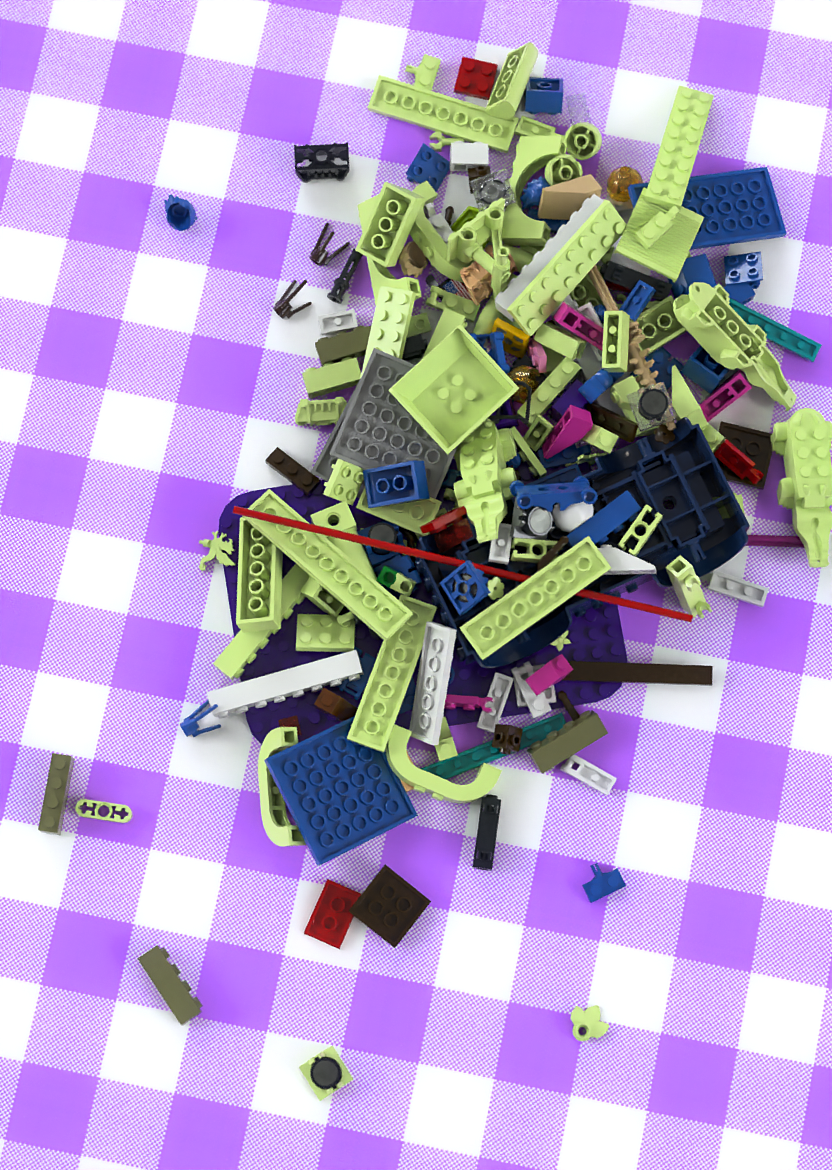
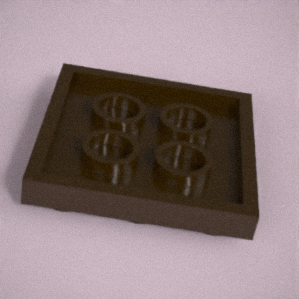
M721 421L718 432L755 463L753 469H757L764 474L762 479L757 484H754L747 476L742 480L716 458L726 480L763 490L773 452L770 440L772 434Z
M384 864L348 912L389 945L396 948L431 901Z

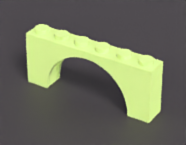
M520 136L519 143L516 145V159L513 161V174L509 180L511 192H509L510 202L504 211L501 236L504 244L510 246H545L549 240L551 231L545 221L534 220L523 213L520 198L526 183L533 174L545 167L555 156L566 154L567 144L562 136Z
M379 194L357 205L362 233ZM367 257L375 305L380 286L416 292L415 300L422 297L419 279L410 277L397 279L389 272L387 267Z

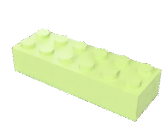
M240 517L236 624L243 633L281 629L283 552L246 519Z

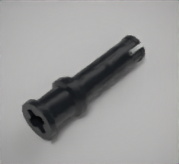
M355 249L352 250L339 278L334 280V286L331 292L327 294L328 299L338 304L343 302L342 297L346 290L350 288L349 282L363 254ZM354 262L349 273H347L351 263Z

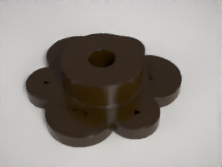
M665 424L659 425L654 430L657 442H663V444L667 445L675 440L673 430L669 431Z

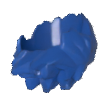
M542 176L538 180L533 179L527 183V189H523L525 194L520 198L523 201L522 210L529 209L534 205L539 206L542 188L550 186Z
M169 194L168 201L164 200L165 212L167 213L166 219L173 229L178 231L188 230L195 223V220L198 219L196 210L188 200L178 196L174 197Z

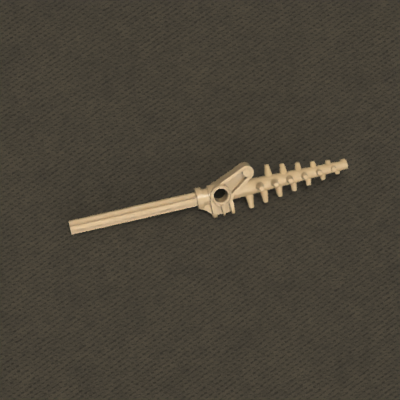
M595 264L588 272L590 279L606 310L619 311ZM637 321L629 322L627 372L634 371V374L639 375L635 380L637 383L640 382L641 385H645L641 389L642 392H645L647 388L649 390H659L663 384L661 382L656 384L654 380L658 375V371L651 373L649 369L652 367L654 360L651 359L646 362L644 358L650 352V348L641 351L638 345L646 337L644 334H641L642 329L638 328L639 323ZM668 405L661 420L665 421L668 430L672 431L677 427L674 423L675 418L669 412L671 407Z

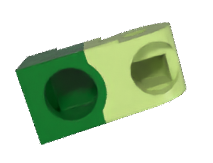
M388 565L383 567L376 580L406 596H410L416 585L414 580L404 576V574Z

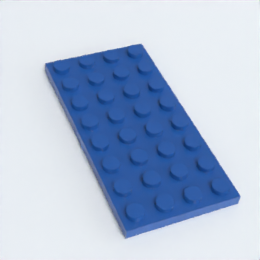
M767 167L690 177L682 206L704 217L690 250L785 237L787 234ZM649 182L628 186L627 189L633 210L643 188L647 189Z

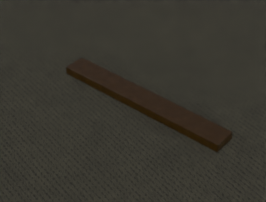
M568 661L573 670L561 680L712 686L713 666Z

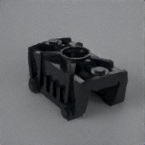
M335 142L334 144L294 145L295 174L302 182L308 183L311 180L317 179L343 181L350 171L348 142L343 144ZM327 155L324 161H319L316 158L317 156ZM335 158H340L342 161H347V164L336 165L332 161H335ZM304 160L312 162L308 166L297 167V164L302 163Z

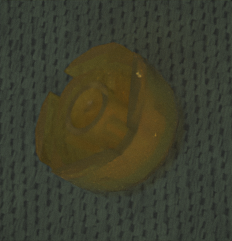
M623 166L614 169L608 176L606 191L609 193V197L618 202H628V199H630L628 186L643 183L642 176L632 167Z
M521 365L507 373L513 382H525L532 389L531 395L536 391L539 384L536 381V376L540 377L539 370ZM517 385L519 389L510 398L524 404L527 400L528 390L522 385Z

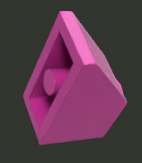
M560 654L525 681L537 696L564 679L573 668L563 654Z

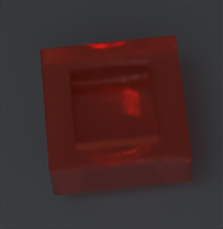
M297 715L278 720L280 727H297V735H302Z

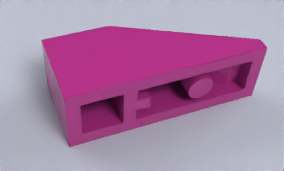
M563 301L553 318L559 324L602 351L604 328Z
M739 369L727 378L712 394L699 404L707 422L752 388V384L748 381L746 374Z
M570 405L542 445L544 458L549 459L582 439L592 429L591 413Z

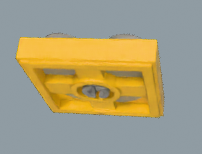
M497 318L492 332H503L504 339L502 343L504 351L517 358H523L526 355L530 336L526 335L522 329Z

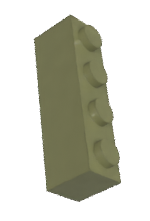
M372 324L367 327L358 326L353 329L354 331L347 333L342 331L334 337H323L318 342H315L321 367L329 362H334V364L341 362L346 357L359 358L365 356Z
M593 710L583 712L577 720L565 723L559 731L550 732L544 740L534 742L526 751L537 770L543 774L605 736L608 732L598 714Z
M52 753L38 831L41 833L61 836L75 761L72 756Z
M156 945L137 959L180 1025L183 1026L202 1013L200 1008L203 1005L197 996L193 998L189 991L192 988L186 980L182 981L179 977L181 972L175 963L171 965L167 959L170 955L165 947L160 948V946Z

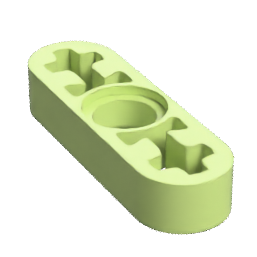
M82 799L75 806L77 814L84 818L127 823L133 816L132 810L122 804ZM84 803H87L88 807L94 808V804H97L95 816L92 815L93 811L89 810L83 814L80 806H84ZM102 806L109 808V814L105 817L99 815V808ZM113 807H116V812H122L123 809H125V812L128 813V816H125L124 819H121L120 815L114 814V818H111L113 815Z

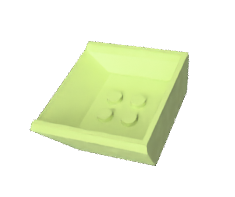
M458 325L388 391L448 455L500 408L519 387L461 325Z

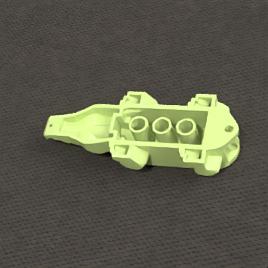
M694 282L689 286V294L680 295L673 303V311L680 324L717 363L722 364L728 369L734 370L738 368L746 373V377L752 385L765 389L774 401L786 407L785 411L792 409L797 397L785 380L779 362L765 346L767 334L758 325H747L729 305V294L720 284H717L715 287H711L704 282Z
M803 408L796 411L786 422L775 423L770 440L772 451L784 457L786 478L779 481L777 488L778 505L792 509L793 529L804 545L808 564L812 568L827 567L830 564L828 562L829 535L832 529V512L829 508L832 505V465L830 457L832 423L825 421L822 414L811 408Z
M490 419L485 420L459 444L454 454L457 469L461 471L463 478L454 483L455 496L458 506H465L468 518L475 526L478 543L498 539L499 525L507 514L506 500L515 497L510 492V484L517 480L514 469L506 468V462L517 456L512 431L509 428L497 430L495 423Z

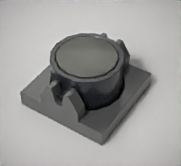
M515 498L510 537L547 540V533L554 529L552 522L556 520L551 515V512H548L543 507L531 506L528 509L520 508Z

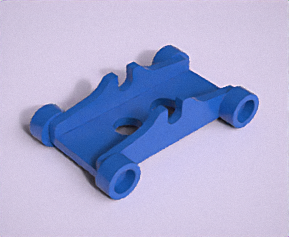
M577 476L573 482L527 486L522 481L516 480L510 484L509 488L511 494L516 497V502L520 508L528 509L531 506H539L545 508L548 512L553 511L552 506L554 503H559L560 511H564L568 506L580 502L593 504L598 497L596 491L589 487V481L584 476Z

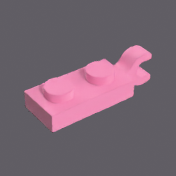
M533 335L527 347L528 356L532 358V364L536 366L538 373H546L547 355L541 343L533 340L535 337Z

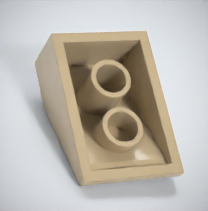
M589 174L542 188L538 217L541 219L569 220L575 211L578 212L582 208V204L587 198H591L594 194L600 198L602 187Z

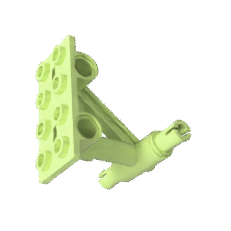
M503 198L492 202L489 208L479 212L473 220L466 222L460 230L451 233L448 237L446 260L448 262H451L456 257L464 263H470L475 260L492 275L491 287L494 300L501 291L504 292L507 289L511 274L510 260L508 259L509 249L502 246L501 239L505 199ZM487 240L492 243L493 258L481 246Z

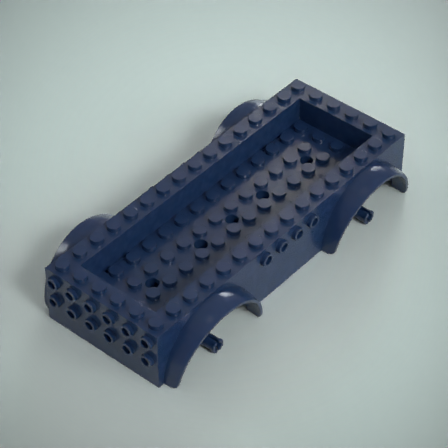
M684 417L675 422L677 428L673 430L675 435L674 441L666 445L655 440V433L610 454L596 457L595 462L598 469L583 475L589 481V487L593 488L598 496L596 502L592 504L594 515L626 490L642 508L638 514H640L646 504L652 508L651 512H647L642 520L647 525H651L656 519L654 517L656 513L659 512L663 515L662 520L636 555L637 558L656 567V574L602 575L584 589L621 597L620 594L624 592L630 594L638 590V586L654 580L660 587H673L665 567L680 555L693 566L696 576L700 578L728 562L746 546L748 542L747 530L750 525L699 424L692 425L690 420ZM513 497L506 500L507 514L501 523L512 524L515 503ZM712 497H720L714 501L712 499ZM666 500H670L674 503V508L671 510L666 509L663 503ZM725 506L730 518L722 519L718 509ZM469 518L463 519L440 532L419 537L422 547L420 550L464 561L470 560L473 563L527 576H533L538 572V563L510 561V556L508 564L489 562L491 540L478 543L475 526L470 522ZM629 520L622 524L624 528L616 534L614 532L610 533L607 536L609 539L602 545H612V548L622 550L618 547V544L634 521L631 523ZM552 522L554 529L547 533V540L559 541L562 536H567L570 533L562 531ZM641 526L637 527L635 533L638 536H643L646 533V529ZM631 537L625 544L626 550L624 552L630 554L628 551L630 549L634 550L639 541ZM565 545L556 556L564 554L570 547ZM515 546L514 549H510V555L513 553V550H517V554H526L527 548ZM532 547V552L535 555L541 554L538 547ZM418 557L417 561H415L418 574L424 576L423 584L426 591L432 593L433 605L441 612L440 620L442 624L457 630L455 640L457 646L456 653L460 662L464 661L465 665L477 661L481 667L495 668L524 659L545 648L563 635L572 624V616L580 617L587 613V609L593 607L595 610L604 605L602 601L574 595L482 660L460 627L501 598L492 600L487 595L464 615H459L440 584L442 580L458 567ZM485 573L482 575L483 577H486L489 580H492L494 577H498ZM498 577L501 583L504 584V589H502L504 592L503 596L523 583Z

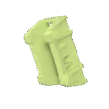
M343 397L311 401L301 399L300 403H298L295 423L299 426H304V424H310L311 426L313 424L315 426L336 424L347 402Z

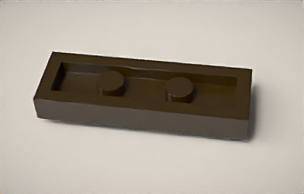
M588 402L586 411L591 413L593 424L604 428L629 443L634 442L639 424L594 402L590 404Z
M278 447L265 460L267 465L307 496L321 483L318 477L310 473V471Z

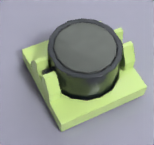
M333 1045L299 1066L319 1101L354 1080Z

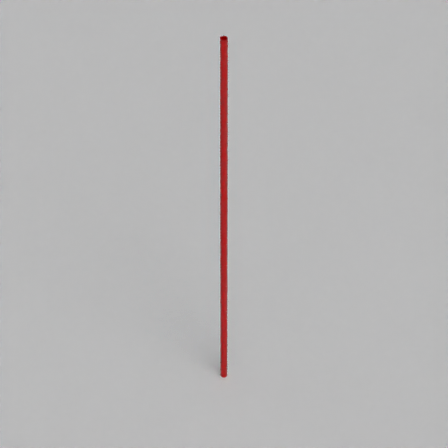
M238 506L233 508L234 514L459 567L465 562L464 560L251 509ZM472 562L475 569H480L485 574L524 582L531 577ZM582 589L575 594L690 623L693 618L691 614Z

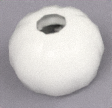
M580 502L568 506L564 511H560L559 503H557L552 511V515L556 520L554 523L562 531L571 533L594 516V507L592 504Z

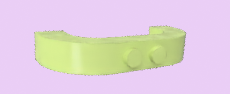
M425 181L416 186L412 191L424 197L425 200L409 235L425 257L441 274L452 280L463 282L460 270L464 267L468 268L475 260L470 263H464L457 257L451 262L446 260L447 245L424 214V205L430 202L433 203L438 196L429 182Z
M394 724L386 746L387 760L395 775L403 782L413 786L415 791L422 794L427 792L432 795L433 799L438 801L445 800L451 803L466 804L485 796L497 783L502 770L486 763L480 766L475 780L467 785L452 783L414 766L408 759L406 752L407 743L412 731Z
M279 727L270 731L262 743L258 758L259 793L263 826L269 839L274 844L282 847L303 846L306 843L297 825H292L289 822L285 801L264 760L297 744V727Z

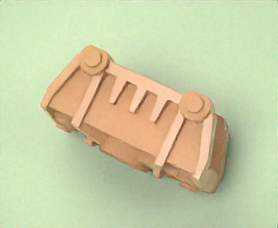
M488 245L485 248V252L493 258L492 245ZM509 253L508 259L510 260V273L512 274L518 270ZM476 261L468 268L464 267L460 270L461 278L468 289L474 304L479 306V303L484 298H489L490 293L493 291L491 287L492 275Z

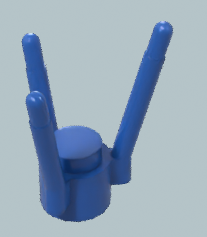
M207 700L190 716L183 719L184 721L180 723V727L187 737L190 735L196 737L199 734L221 728V725L218 724L197 730L200 728L197 721L218 707L217 704L194 718L209 704V700Z

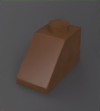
M325 688L322 689L314 704L316 709L340 722L354 717L358 710L348 701Z

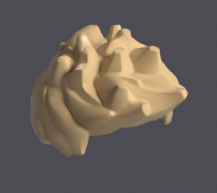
M414 241L408 242L403 247L398 258L403 275H414L415 278L422 274L423 269H425L429 262Z

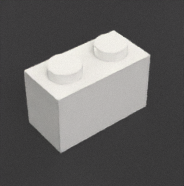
M463 141L451 143L450 171H468V168H476L481 165L488 166V144L483 142L465 143Z

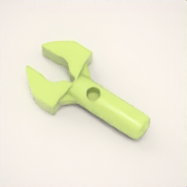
M440 131L434 132L429 137V140H439V143H429L430 148L436 152H441L442 147L451 145V143L456 141L465 142L461 138H445Z

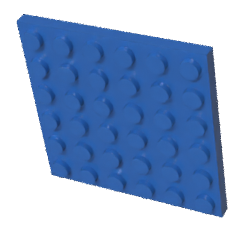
M355 716L264 760L317 866L418 816L400 779L395 775L388 763L386 751L383 753L347 740Z

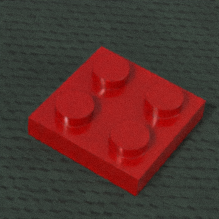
M462 56L454 93L489 101L498 64Z
M462 506L453 509L420 526L422 533L429 532L431 535L446 529L448 525L461 521L463 519L462 515L467 513L466 508Z

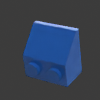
M530 77L526 85L525 112L531 114L543 112L549 115L562 113L563 79Z
M706 254L686 258L675 283L672 282V279L668 278L669 283L672 284L671 290L675 299L680 295L689 294V286L694 282H704L711 287L717 285Z

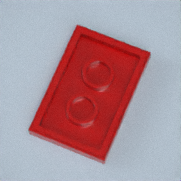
M327 879L303 934L340 950L354 918L348 910L361 893Z

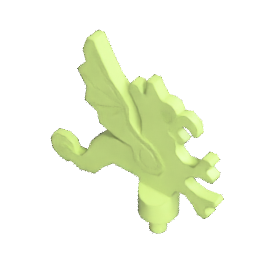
M607 453L580 455L577 457L578 461L565 464V467L584 462L594 465L596 457L604 456Z
M213 531V540H199V544H203V547L210 548L209 554L200 561V570L204 571L206 569L204 563L215 559V557L219 560L220 564H224L226 567L229 565L235 566V563L230 560L228 555L222 552L224 550L229 555H232L231 551L235 552L232 539L229 538L230 542H223V538L227 537V534L221 533L220 538H217L219 531Z

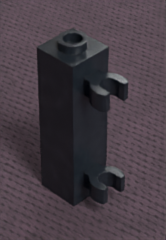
M606 261V264L603 263L599 271L602 274L603 280L631 291L639 280L643 281L656 290L652 299L658 301L667 298L672 287L670 283L612 261Z
M486 794V797L481 799L472 869L492 871L502 800L498 799L497 795Z

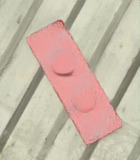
M463 519L434 535L440 553L462 543L461 541H466L473 537L467 519Z

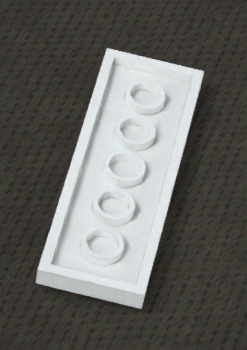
M427 621L409 731H412L411 737L431 745H438L457 630Z

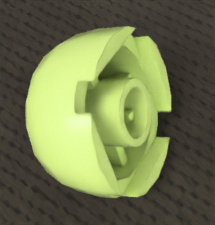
M588 122L577 123L569 127L564 137L568 154L578 160L590 159L595 156L602 145V135L599 129L594 124Z
M562 154L555 156L547 163L544 176L546 182L552 186L582 177L583 170L579 161L577 162L572 155Z

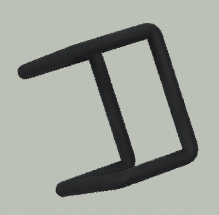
M514 382L516 385H522L528 390L525 418L520 415H500V408H498L496 415H491L489 419L495 424L499 423V419H520L525 424H528L532 393L529 385L525 382Z

